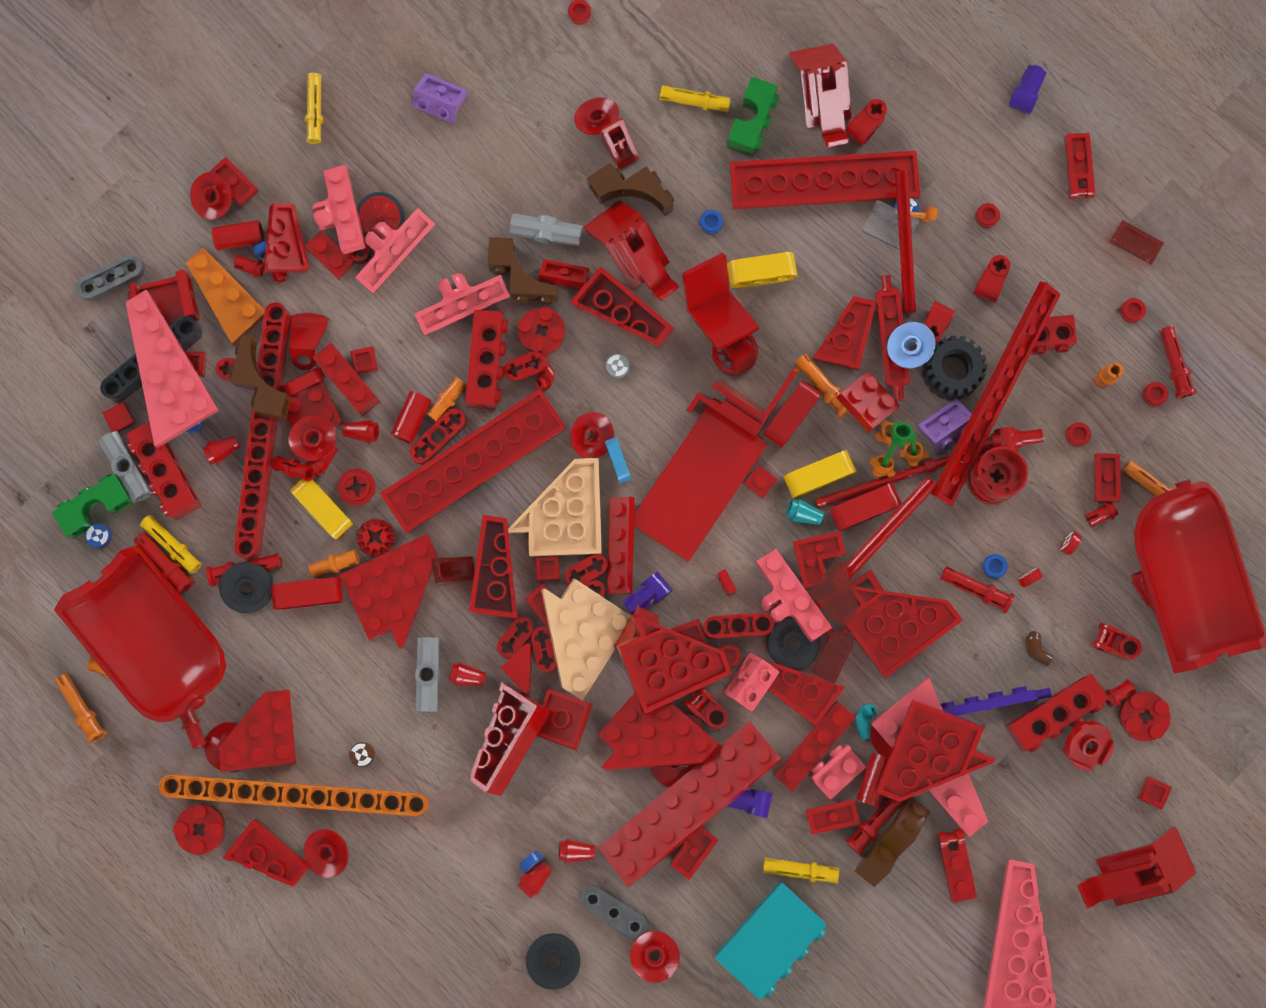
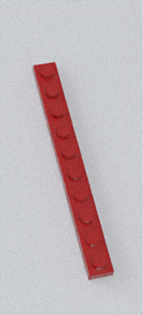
M1039 282L936 483L937 487L931 493L932 496L946 505L953 506L1061 295L1047 282Z

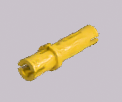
M318 73L307 74V115H305V123H307L306 142L309 144L321 143V124L323 123V116L321 115L322 76Z
M662 85L660 100L697 106L706 111L712 109L728 113L731 100L730 97L716 96L708 91L702 93Z
M148 515L142 520L140 526L171 554L170 557L174 561H178L190 574L195 573L201 567L202 563L188 551V547L178 542L152 515Z
M765 857L763 874L803 878L814 883L815 881H825L838 884L839 868L817 865L816 862L807 864Z

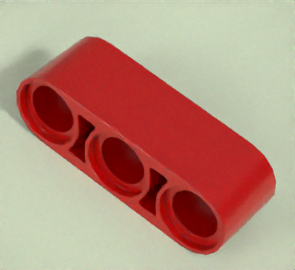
M802 380L762 435L780 448H783L817 403L822 393Z
M890 483L834 506L829 511L838 531H843L898 508L902 502L894 484Z
M340 577L271 585L273 610L343 602Z
M767 613L712 616L705 620L703 631L709 639L758 637L770 633L774 627V621ZM757 619H766L769 623V628L766 631L758 630L756 627ZM734 620H741L744 623L745 628L743 632L736 633L732 630L731 624ZM715 621L719 623L721 629L718 634L714 635L708 632L707 624L709 622Z

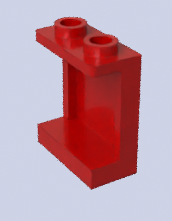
M184 269L175 271V277L137 285L135 282L129 283V300L147 290L169 326L184 316L191 317L195 321L200 320L191 275Z

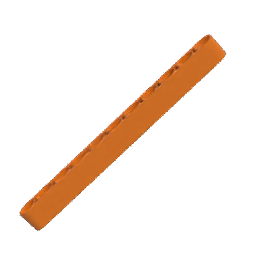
M181 774L167 775L159 783L161 794L169 798L406 816L422 815L430 807L428 796L419 792ZM172 779L178 783V788L175 792H172L169 788ZM196 781L202 784L200 794H196L193 790ZM220 783H224L227 787V792L224 796L218 793L217 788ZM244 785H248L251 788V795L248 798H245L242 794ZM270 786L276 791L273 800L268 799L266 796V790ZM294 788L300 792V799L297 802L293 801L290 797V793ZM318 790H321L325 795V799L321 804L317 803L314 798ZM342 792H346L349 795L350 800L346 806L339 802V795ZM367 793L371 794L374 798V804L370 808L366 807L363 803V798ZM391 795L397 797L399 801L396 809H391L387 804V800ZM415 797L423 801L421 811H415L412 807V800Z

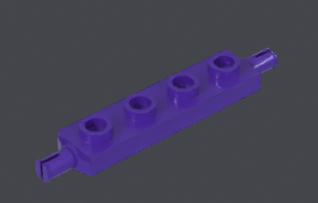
M1026 686L1013 688L1012 694L1003 695V692L999 691L989 693V699L979 700V697L975 696L965 698L964 704L955 705L954 701L941 703L943 711L959 716L1031 700L1037 702L1041 699L1051 698L1052 693L1049 687L1041 690H1027Z

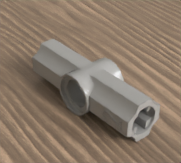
M513 213L511 218L510 235L532 238L534 241L545 245L559 243L579 247L581 242L582 225L559 222L558 219L546 215H540L537 218Z
M114 431L102 436L98 442L111 463L112 471L118 475L131 500L136 503L148 498L153 492L140 471L138 462L132 457L119 432ZM129 461V469L122 472V465Z
M418 638L417 669L415 672L417 680V712H438V681L440 678L439 638ZM426 668H431L434 674L433 678L426 682L422 678V672Z

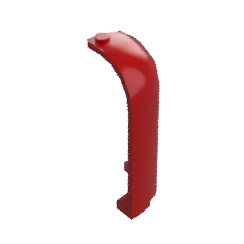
M1190 479L1175 483V489L1151 499L1139 513L1134 529L1136 553L1174 674L1196 670L1218 661L1217 657L1223 656L1222 654L1228 653V656L1231 657L1263 649L1266 646V631L1225 505L1217 491L1208 482L1199 481L1191 484Z
M139 545L119 551L113 560L100 571L103 576L93 584L89 580L80 587L62 595L54 608L56 614L127 701L144 717L158 723L171 722L191 709L197 710L206 702L205 698L222 681L226 670L224 651L217 639Z

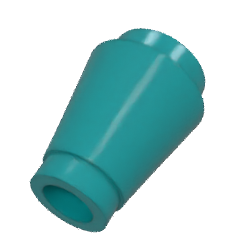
M799 498L797 500L791 499L786 511V517L791 518V521L820 525L824 512Z

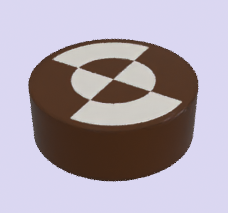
M360 742L352 746L349 758L355 766L366 767L373 762L375 751L370 744Z

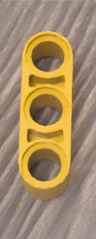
M792 252L737 259L727 263L731 288L783 282L798 277L795 257Z
M845 450L790 472L783 477L792 498L795 499L845 479L857 472L848 451Z
M301 479L290 489V492L335 540L354 524L313 479L311 481Z

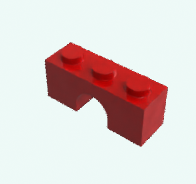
M332 343L313 356L317 364L362 417L380 403L378 398Z

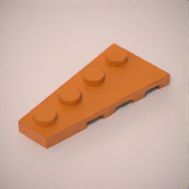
M202 247L186 264L229 340L235 346L241 340L242 335L249 333L264 318L265 310Z

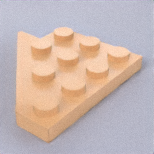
M599 458L574 459L508 528L509 534L529 533L530 557L602 554Z
M573 579L561 599L545 588L541 592L560 685L583 700L614 652V645L631 615L576 579Z

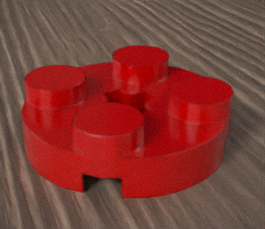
M549 307L535 308L528 311L519 321L518 336L521 344L527 351L541 352L549 355L561 347L565 337V325L560 315ZM539 326L548 328L546 336L542 337L541 334H535Z
M1135 693L1125 699L1120 706V724L1127 735L1135 740L1152 741L1160 739L1169 728L1171 720L1169 705L1154 693ZM1145 710L1150 715V720H1147L1146 724L1142 723L1143 720L1139 717V713H1144Z
M1081 720L1075 723L1074 728L1068 734L1063 747V753L1074 766L1081 770L1090 771L1094 770L1092 767L1098 764L1102 766L1109 760L1113 753L1114 741L1111 740L1110 730L1101 723ZM1091 741L1093 744L1092 748H1087L1085 751L1086 745Z
M202 804L190 806L179 815L174 825L173 833L180 847L186 852L194 855L209 853L215 850L224 839L225 819L220 811L213 806ZM196 824H205L206 827L203 829L204 835H197L195 833Z

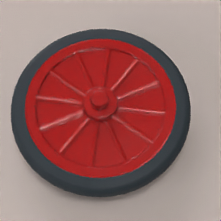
M375 192L367 195L360 201L357 207L362 232L365 237L368 232L372 231L382 239L372 229L379 222H385L390 228L397 230L405 221V213L401 203L394 196L385 192Z

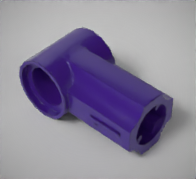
M1028 65L1020 85L1016 87L1008 106L1030 115L1039 97L1038 92L1047 72L1038 65Z
M657 571L641 584V587L622 603L633 614L637 605L647 610L654 603L657 604L673 590Z
M752 788L751 790L747 789L727 807L744 810L748 814L768 818L773 793Z

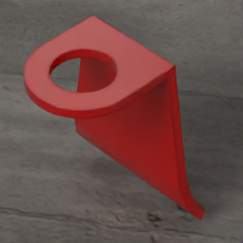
M298 313L291 316L289 350L291 361L297 368L309 370L316 365L313 356L316 355L315 350L327 328L329 321L327 317L316 313ZM305 355L310 358L311 362L309 364H302L297 360V357Z

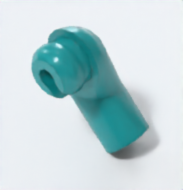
M864 704L856 715L855 724L861 740L870 738L871 729L869 723L873 716L877 714V708L874 704Z

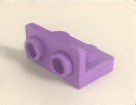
M425 73L414 88L413 107L450 123H455L457 111L467 98L468 90Z
M956 398L918 424V428L932 443L934 452L940 455L944 451H949L958 442L972 414Z

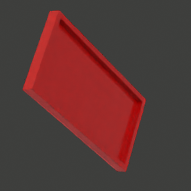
M708 405L634 513V527L689 563L768 443L758 436L752 435Z

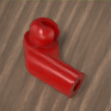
M541 359L535 360L537 367L541 363ZM548 364L546 371L540 373L538 380H536L535 385L537 389L546 391L552 386L555 371L550 364Z

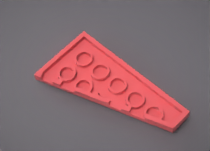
M145 290L128 300L126 307L154 446L158 448L220 410L152 296Z
M929 676L872 722L873 727L892 748L912 699L943 710ZM969 773L929 790L969 837L988 823Z
M1007 859L983 1008H1056L1034 864Z

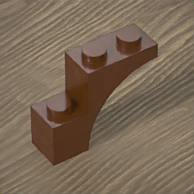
M611 163L587 178L588 187L600 204L617 197H637L655 205L665 216L673 211V196L667 189L663 190L660 185L661 180L655 171L651 172L647 166L625 180L618 167L614 169Z
M489 237V270L497 275H506L507 272H511V299L518 303H529V300H537L541 304H552L553 301H558V286L537 281L520 266L515 255L513 238Z
M242 335L241 341H238L235 347V355L237 356L235 364H232L229 370L230 381L237 387L257 391L251 399L252 411L257 415L286 421L292 398L288 394L270 387L264 381L256 361L257 342L250 336Z
M913 797L908 798L885 832L862 857L854 872L875 887L891 872L898 857L915 842L930 811Z

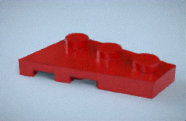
M273 203L269 207L264 273H306L310 268L295 204Z
M853 296L834 328L814 355L813 360L859 371L877 301Z

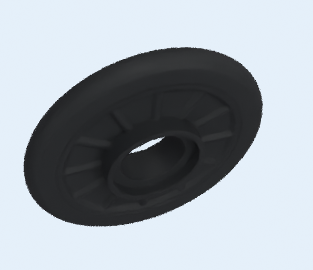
M251 562L238 563L227 569L221 577L219 583L220 596L223 602L236 612H256L265 607L270 601L273 580L267 570L258 564ZM244 582H249L253 585L254 589L250 593H243L240 591L239 586Z
M790 616L774 624L772 631L767 637V648L771 658L777 664L794 670L802 669L816 659L820 650V637L810 642L795 619ZM790 636L799 638L801 643L798 649L791 650L787 646V639Z
M556 933L545 934L537 938L528 949L526 956L528 974L537 985L545 989L556 990L566 987L576 978L580 969L581 962L578 948L572 940L564 935ZM555 954L560 958V965L557 968L548 967L546 958L549 955Z

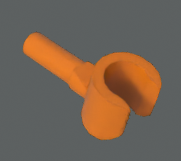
M927 206L924 208V212H910L911 218H919L923 222L928 223L936 220L938 209Z

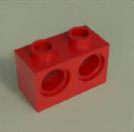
M1074 315L1049 317L1040 334L1042 341L1036 342L1032 354H1044L1046 350H1055L1056 353L1070 351V348L1077 343ZM1056 331L1064 332L1066 339L1058 338Z

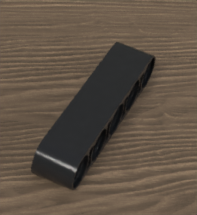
M181 317L170 325L184 351L190 348L202 336L201 326L191 317ZM189 325H193L192 331L188 334H185V328ZM136 354L101 382V393L113 402L126 400L142 387ZM133 370H137L136 377L129 379L130 373ZM118 385V391L111 395L112 387Z

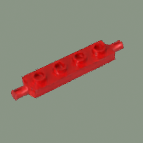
M882 275V289L875 293V300L877 301L876 309L885 386L894 388L895 401L898 402L899 400H905L903 387L910 384L909 368L900 367L892 361L888 354L887 345L892 332L904 324L900 290L892 288L891 275Z

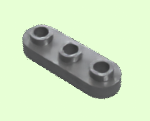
M126 255L81 277L76 283V292L88 301L98 299L140 278L145 270L144 263L135 255ZM136 266V270L130 272V268ZM111 276H115L113 282H109ZM93 286V291L88 293V288Z
M588 886L582 892V906L631 939H637L640 935L646 933L647 921L645 917L599 886ZM592 894L598 898V901L594 904L588 900V897ZM616 908L619 911L618 916H610V909ZM637 922L640 928L637 931H633L630 928L631 923Z

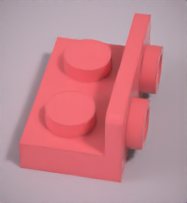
M749 652L722 693L752 712L779 674V671L762 658Z
M839 744L829 753L831 758L825 764L820 761L811 770L813 774L809 778L829 800L866 768L849 745L842 747Z

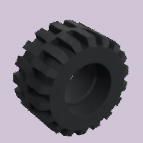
M955 335L950 336L949 339L945 337L939 343H936L933 355L922 366L924 367L922 375L923 377L926 376L924 382L926 386L930 385L932 387L930 391L933 394L937 391L939 393L938 397L942 399L947 396L948 400H954L956 397L959 400L963 399L966 395L969 396L981 384L986 375L984 372L987 370V364H984L986 356L985 354H980L982 351L980 346L977 348L973 346L975 341L972 339L967 342L965 341L966 337L961 336L959 339H956ZM946 357L960 359L966 366V377L960 380L948 377L942 369V360Z

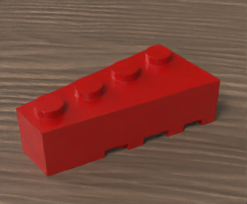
M601 266L570 301L574 308L659 349L675 331L672 325Z
M483 515L468 613L517 619L507 518Z
M501 682L499 688L501 693L498 702L494 703L492 709L494 714L490 726L486 727L484 733L486 737L483 747L478 751L469 778L472 783L486 793L502 796L551 712L518 688Z

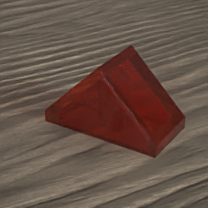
M472 556L431 559L435 584L438 586L473 581L475 570Z

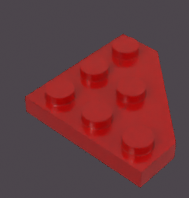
M290 689L264 692L219 746L221 772L296 763Z

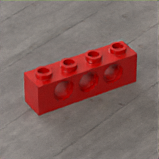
M474 310L465 399L467 407L496 409L497 403H501L502 389H498L499 380H503L504 366L500 365L501 356L505 357L506 342H503V333L507 334L508 319H505L503 312ZM493 332L496 334L494 340H484V336L487 333ZM491 355L494 357L492 363L488 365L481 363L484 356ZM484 378L491 379V384L487 388L479 386L480 381Z
M150 421L126 434L129 439L127 443L128 448L133 455L137 454L140 460L138 466L145 476L148 475L151 481L149 487L155 496H159L162 502L160 508L166 517L169 516L178 520L202 506L168 442L158 448L155 447L154 454L147 456L148 448L154 446ZM165 466L166 473L159 477L158 470ZM176 486L177 493L174 497L170 498L169 490Z
M1087 674L1057 692L1051 698L1046 699L1005 725V728L1020 751L1029 750L1032 753L1043 746L1041 743L1048 737L1052 740L1063 733L1062 728L1069 724L1073 727L1078 721H1083L1084 718L1082 716L1089 711L1093 714L1104 708L1103 703L1109 698L1094 675ZM1076 695L1083 699V705L1079 709L1073 703ZM1056 708H1059L1063 714L1059 722L1053 718V711ZM1035 721H1039L1042 725V731L1038 735L1032 730V725Z

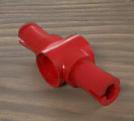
M1015 427L995 429L988 436L981 451H988L995 447H1008L1018 452V449L1022 448V446L1043 443L1042 429L1020 432L1019 429L1015 430Z

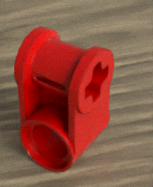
M873 99L868 102L861 112L849 122L845 132L862 146L866 144L885 119L887 113L885 102L881 99Z
M996 255L990 260L975 287L973 295L994 304L996 303L1011 266L1007 257ZM996 264L1000 265L999 272L995 271Z
M934 301L924 323L932 331L935 343H939L956 310L937 301Z
M1099 623L1098 627L1100 629L1095 641L1091 642V647L1122 660L1134 659L1141 654L1142 644L1137 638L1121 632L1108 624ZM1125 642H1129L1133 646L1131 655L1126 654L1123 650Z
M704 688L698 689L688 701L684 700L682 702L712 729H721L727 723V712ZM701 697H703V698L701 699V701H700L697 705H695V703H696ZM715 711L721 712L724 716L723 722L719 725H714L709 719L711 713Z

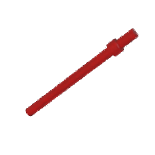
M951 455L937 460L929 459L923 461L921 465L895 473L893 478L884 476L814 499L816 507L820 508L890 483L894 484L925 473L927 475L935 473L937 469L946 466Z

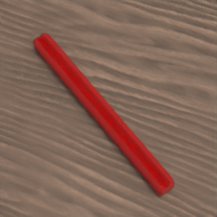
M902 170L895 173L903 312L907 314L916 312L909 179L908 171Z
M928 477L925 478L830 580V583L836 589L841 590L937 487L936 483Z

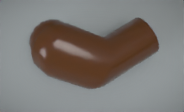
M1037 631L1029 632L1025 638L1027 654L1033 659L1049 666L1053 655L1042 650L1040 633Z

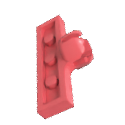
M341 165L323 171L328 198L312 206V212L316 211L313 214L316 224L321 230L332 227L336 228L340 249L343 254L366 248L348 168L346 165Z
M416 208L397 230H393L385 222L377 223L372 229L382 239L374 232H368L365 237V243L373 249L374 255L354 278L373 294L431 230L435 223L419 208Z
M463 274L451 275L457 287L454 290L448 279H443L439 283L443 300L414 314L424 336L474 314V310H483L510 298L501 275L471 287L468 285Z
M777 549L756 561L755 564L773 589L771 593L763 598L762 606L765 612L774 608L770 614L774 622H780L786 617L791 616L810 642H813L832 629L827 619Z

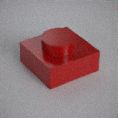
M758 465L746 480L744 486L763 499L778 479Z

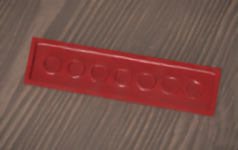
M917 151L730 162L733 210L897 200L895 173L902 170L908 171L910 198L919 199L921 195Z
M538 389L381 492L380 495L405 533L408 534L567 428L541 389Z
M749 721L721 744L703 764H697L598 848L625 885L631 887L782 761V759L751 721Z

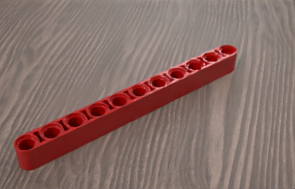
M272 302L266 307L264 313L258 369L265 382L274 380L272 388L282 392L280 386L283 385L291 315L281 303ZM283 311L280 319H273L276 312ZM274 334H280V338L277 342H270V339ZM271 357H277L274 365L267 366V362ZM253 411L251 412L234 542L235 553L246 560L258 558L262 550L272 472L271 461L274 456L278 419L259 416ZM262 426H267V433L263 436H259V429ZM260 449H264V456L261 459L256 460V452ZM257 472H261V480L257 483H253V475ZM253 496H258L259 501L257 505L250 507V499ZM254 519L256 525L252 530L248 531L246 524L249 520ZM247 543H251L252 551L245 555L243 548Z

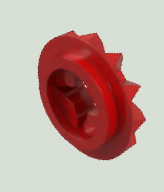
M353 468L342 474L338 481L337 490L340 498L348 505L362 506L370 502L375 494L376 483L368 471L361 468ZM355 478L360 485L365 486L360 489L359 497L354 490H347L355 485Z
M370 519L363 523L357 532V544L361 551L368 556L378 557L392 549L395 543V532L392 526L382 519ZM369 531L376 534L381 532L379 538L383 544L381 545L375 541L370 543L372 537Z

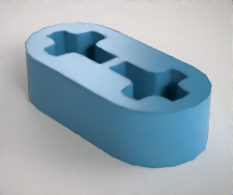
M617 438L606 440L605 444L619 483L631 480Z

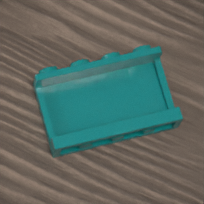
M780 880L714 954V957L758 1000H761L763 997L767 999L776 989L774 984L780 977L785 979L793 970L791 965L797 958L802 960L810 950L808 948L813 940L817 942L826 933L824 928L827 924Z

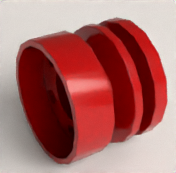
M995 447L985 452L975 461L967 477V486L971 494L978 501L988 505L1000 504L1017 494L1025 486L1028 478L1027 464L1016 450L1008 447Z

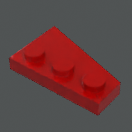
M770 663L771 666L779 671V674L768 688V691L814 726H817L845 688L844 686L813 677L777 663Z
M256 818L250 822L223 857V859L228 861L233 860L240 863L243 867L250 870L260 871L266 874L267 877L292 887L298 884L311 867L309 863Z

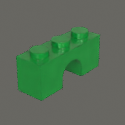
M751 76L742 106L751 109L756 117L751 121L735 119L727 140V148L753 157L755 150L760 151L764 137L761 136L763 128L768 129L772 119L769 112L771 108H776L780 95L776 94L778 85Z
M108 474L102 477L99 483L92 488L86 487L79 491L78 496L74 499H68L57 505L58 508L52 511V514L64 535L75 539L93 525L90 519V511L95 504L103 503L107 511L116 514L134 502L131 500L118 475Z

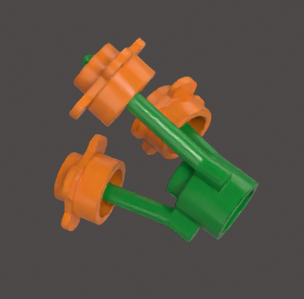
M887 420L880 423L881 428L875 434V439L878 442L883 441L887 443L890 448L886 455L871 458L869 463L873 467L872 473L874 476H888L889 478L895 476V471L892 470L894 461L891 459V456L896 447L905 446L900 451V457L906 459L911 467L918 466L922 459L928 458V451L923 450V446L915 441L917 435L913 433V429L909 424L897 421L892 423Z

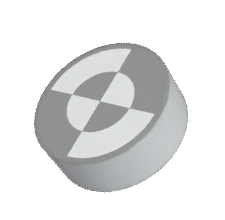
M621 354L610 356L606 361L608 375L615 379L625 377L629 372L628 359Z

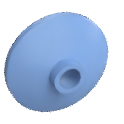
M908 322L902 324L889 337L887 345L888 354L892 361L900 367H919L925 364L933 355L936 345L935 337L932 331L922 323ZM912 345H917L916 350L909 351Z

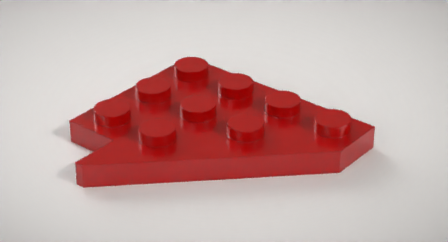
M428 534L339 574L368 640H373L392 631L398 647L401 649L405 646L438 559L437 552Z
M850 586L847 589L859 606L840 619L884 678L890 676L963 621L948 600Z
M632 615L631 617L638 636L616 645L640 709L644 714L732 674L724 651L637 615Z
M635 693L597 735L615 751L601 766L605 771L703 764L719 746L714 739L671 702L644 714L640 709Z
M912 699L877 785L876 793L901 802L994 763V757L976 750L984 727Z

